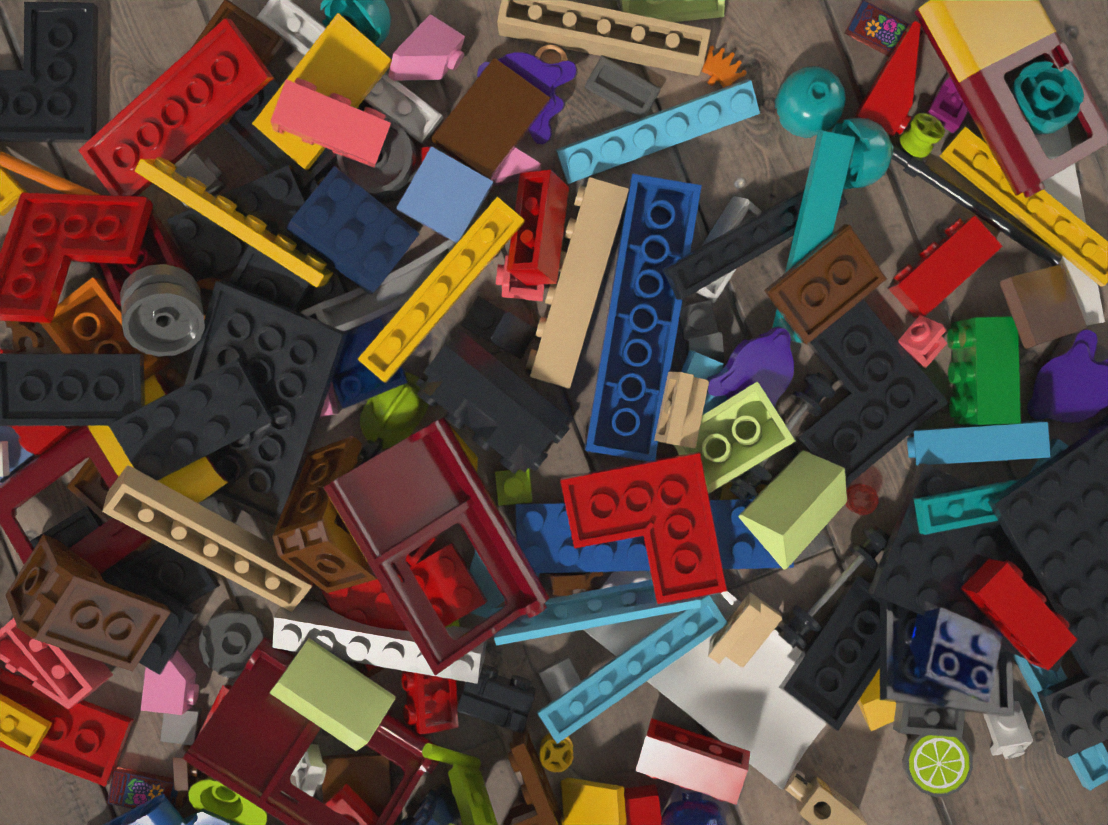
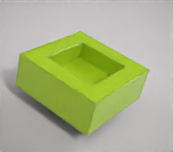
M529 468L526 472L519 469L515 474L510 470L495 472L499 506L533 502Z

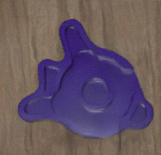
M514 52L504 55L498 59L501 63L550 97V103L528 130L537 144H545L552 137L551 119L565 107V101L556 95V88L577 76V66L573 61H562L554 64L546 63L539 57L526 52ZM484 62L479 66L477 77L481 75L490 62Z
M773 327L767 333L760 334V337L743 340L730 355L724 369L706 379L709 382L707 393L712 396L724 395L728 400L758 382L775 408L777 400L788 388L794 373V360L790 349L791 336L789 332L781 327Z
M1080 331L1072 348L1067 353L1053 358L1041 368L1035 380L1033 397L1027 404V411L1031 417L1037 420L1049 418L1061 422L1079 423L1096 416L1101 410L1108 407V359L1102 362L1095 360L1094 356L1098 337L1093 331Z

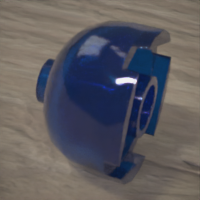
M700 792L682 793V800L671 802L665 808L661 825H728L722 808L714 801L703 799V793Z

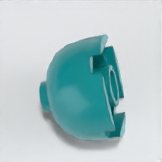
M323 0L321 3L320 11L325 8L326 18L322 20V24L325 27L339 13L378 48L389 35L391 15L384 0Z
M1048 61L1035 62L1024 68L1010 87L1013 97L1035 135L1054 133L1065 127L1077 116L1080 111V104L1084 101L1081 83L1075 75L1066 68L1062 72L1052 68L1054 63Z
M808 66L793 72L781 84L775 98V109L777 108V114L780 117L779 121L782 127L792 135L803 138L817 136L818 130L830 131L842 116L846 103L845 88L838 76L823 67Z
M854 118L843 120L844 122L836 124L831 132L856 137L843 189L862 188L873 185L885 175L893 156V145L881 125L870 119Z

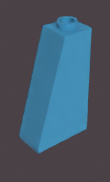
M1043 420L1021 421V424H986L914 430V437L907 438L908 457L916 458V466L919 463L934 465L1051 457L1048 422Z

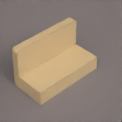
M668 372L654 441L689 448L696 447L709 385L708 380L683 372Z
M749 592L728 618V624L721 628L709 642L708 657L718 664L727 657L738 666L744 667L782 621V614Z

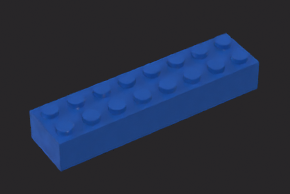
M632 174L585 451L643 461H652L656 458L658 441H654L667 375L671 370L682 300L676 299L662 269L691 252L702 185Z

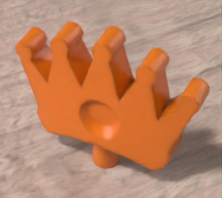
M714 46L709 47L701 71L711 76L707 82L710 86H713L718 81L725 88L746 75V70L736 73L742 64L740 60L730 66L731 60L735 55L733 52L722 60L725 49L721 48L713 56Z

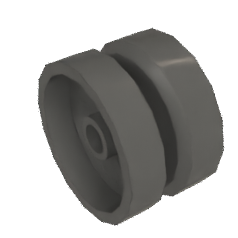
M385 118L384 120L391 124L375 167L338 154L337 161L341 172L379 202L389 203L402 199L422 164L420 149L400 125Z
M166 264L148 265L134 271L124 281L120 292L122 326L124 336L131 346L145 354L159 357L172 356L191 349L201 339L205 329L200 287L192 275L181 268Z

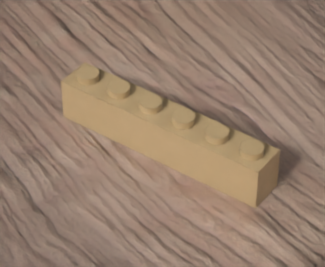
M502 0L497 20L500 36L544 45H557L568 50L598 56L603 55L607 58L699 76L704 65L711 31L709 29L568 0Z
M591 177L588 179L587 186H579L574 204L580 206L577 219L570 218L565 238L571 239L567 252L561 251L559 272L561 274L558 284H550L545 301L546 304L551 305L548 318L542 316L540 318L535 335L541 337L538 351L531 349L526 369L532 370L531 378L570 389L627 198L628 188Z
M129 465L125 467L107 492L102 512L291 612L294 611L312 587L311 580L278 557L274 545Z

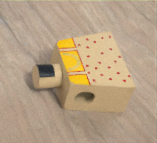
M795 773L784 788L797 799L798 813L812 825H867L857 806L818 777H815L809 783L799 774ZM817 802H825L822 806H815Z

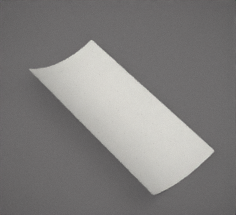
M651 571L613 572L600 589L651 580ZM728 591L710 594V597L726 621L741 603ZM680 612L583 630L617 657ZM775 629L744 667L738 666L727 657L720 664L708 657L709 642L716 635L714 633L647 680V682L719 740L750 751L749 764L782 790L807 748L826 725L778 688L802 651L797 647L791 648L778 636L779 632Z

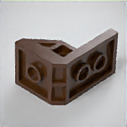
M353 435L308 452L300 478L287 498L273 534L278 557L327 593L377 579L323 488L355 468L362 443Z
M44 534L5 594L17 628L31 638L132 672L171 612L167 605L105 583L98 569L57 539Z
M525 724L522 734L513 731L512 741L509 742L511 751L508 752V758L515 773L521 772L524 782L521 785L524 798L513 802L502 825H564L563 814Z

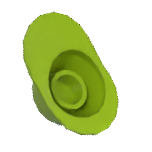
M397 372L393 374L387 383L382 381L360 415V427L367 440L371 439L375 442L380 437L384 440L383 448H390L411 435L429 406L428 403L417 395L421 389L416 384L420 379L418 376L407 372Z
M210 776L193 784L188 792L189 801L198 811L205 809L240 825H265L267 822L266 811Z

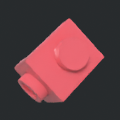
M506 254L505 265L498 264L496 285H502V297L543 302L544 284L525 285L506 271L509 254Z
M920 315L898 342L918 366L926 369L947 344L942 337L946 332V328L943 324Z

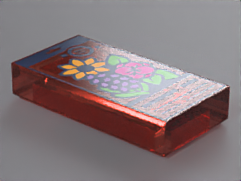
M862 0L844 34L889 57L909 23Z
M117 767L113 770L107 804L134 809L161 794H165L178 811L176 805L178 790H174V778Z

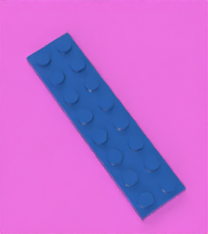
M742 499L709 500L723 569L782 568L738 517L754 499H748L747 501ZM565 503L516 504V540L535 573L650 571L644 536L574 549ZM794 561L788 568H794Z

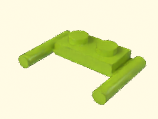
M430 743L425 744L422 750L425 758L453 765L448 775L452 785V793L460 812L462 825H498L482 773L479 771L480 759Z

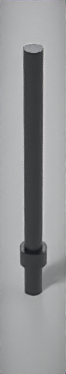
M891 141L893 145V156L891 159L902 165L904 172L913 178L916 176L920 177L1051 266H1056L1063 256L926 165L927 160L909 154Z

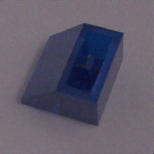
M381 318L347 332L348 334L332 379V384L342 409L408 383L403 364L385 383L358 360L360 355L388 324L387 321Z
M941 607L925 611L924 616L917 614L910 647L921 676L984 703L990 702L1003 634Z

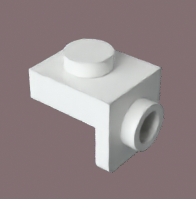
M1014 701V716L1004 717L983 714L994 743L990 748L992 756L1003 754L1005 759L1025 754L1024 750L1033 742L1019 701Z
M311 744L291 774L296 777L297 787L312 797L317 784L321 785L326 774V764L322 762L319 745Z

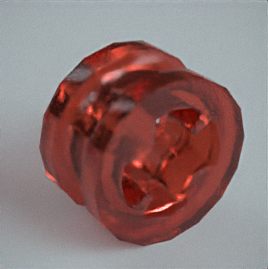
M854 484L846 490L847 502L845 505L851 512L859 515H868L877 508L879 503L878 494L871 486ZM857 491L863 494L868 493L869 499H865L868 501V504L865 507L854 505L853 500H857L854 495Z

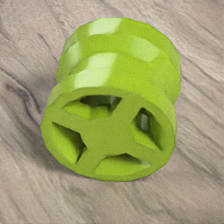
M919 113L912 119L911 127L905 129L899 138L900 144L909 154L919 158L926 157L932 151L933 143H937L942 139L945 129L936 117L927 113Z

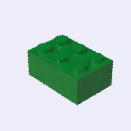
M975 317L952 322L947 334L948 347L952 349V363L948 367V378L950 383H953V397L949 400V413L951 417H954V424H1021L1019 333L1013 317Z

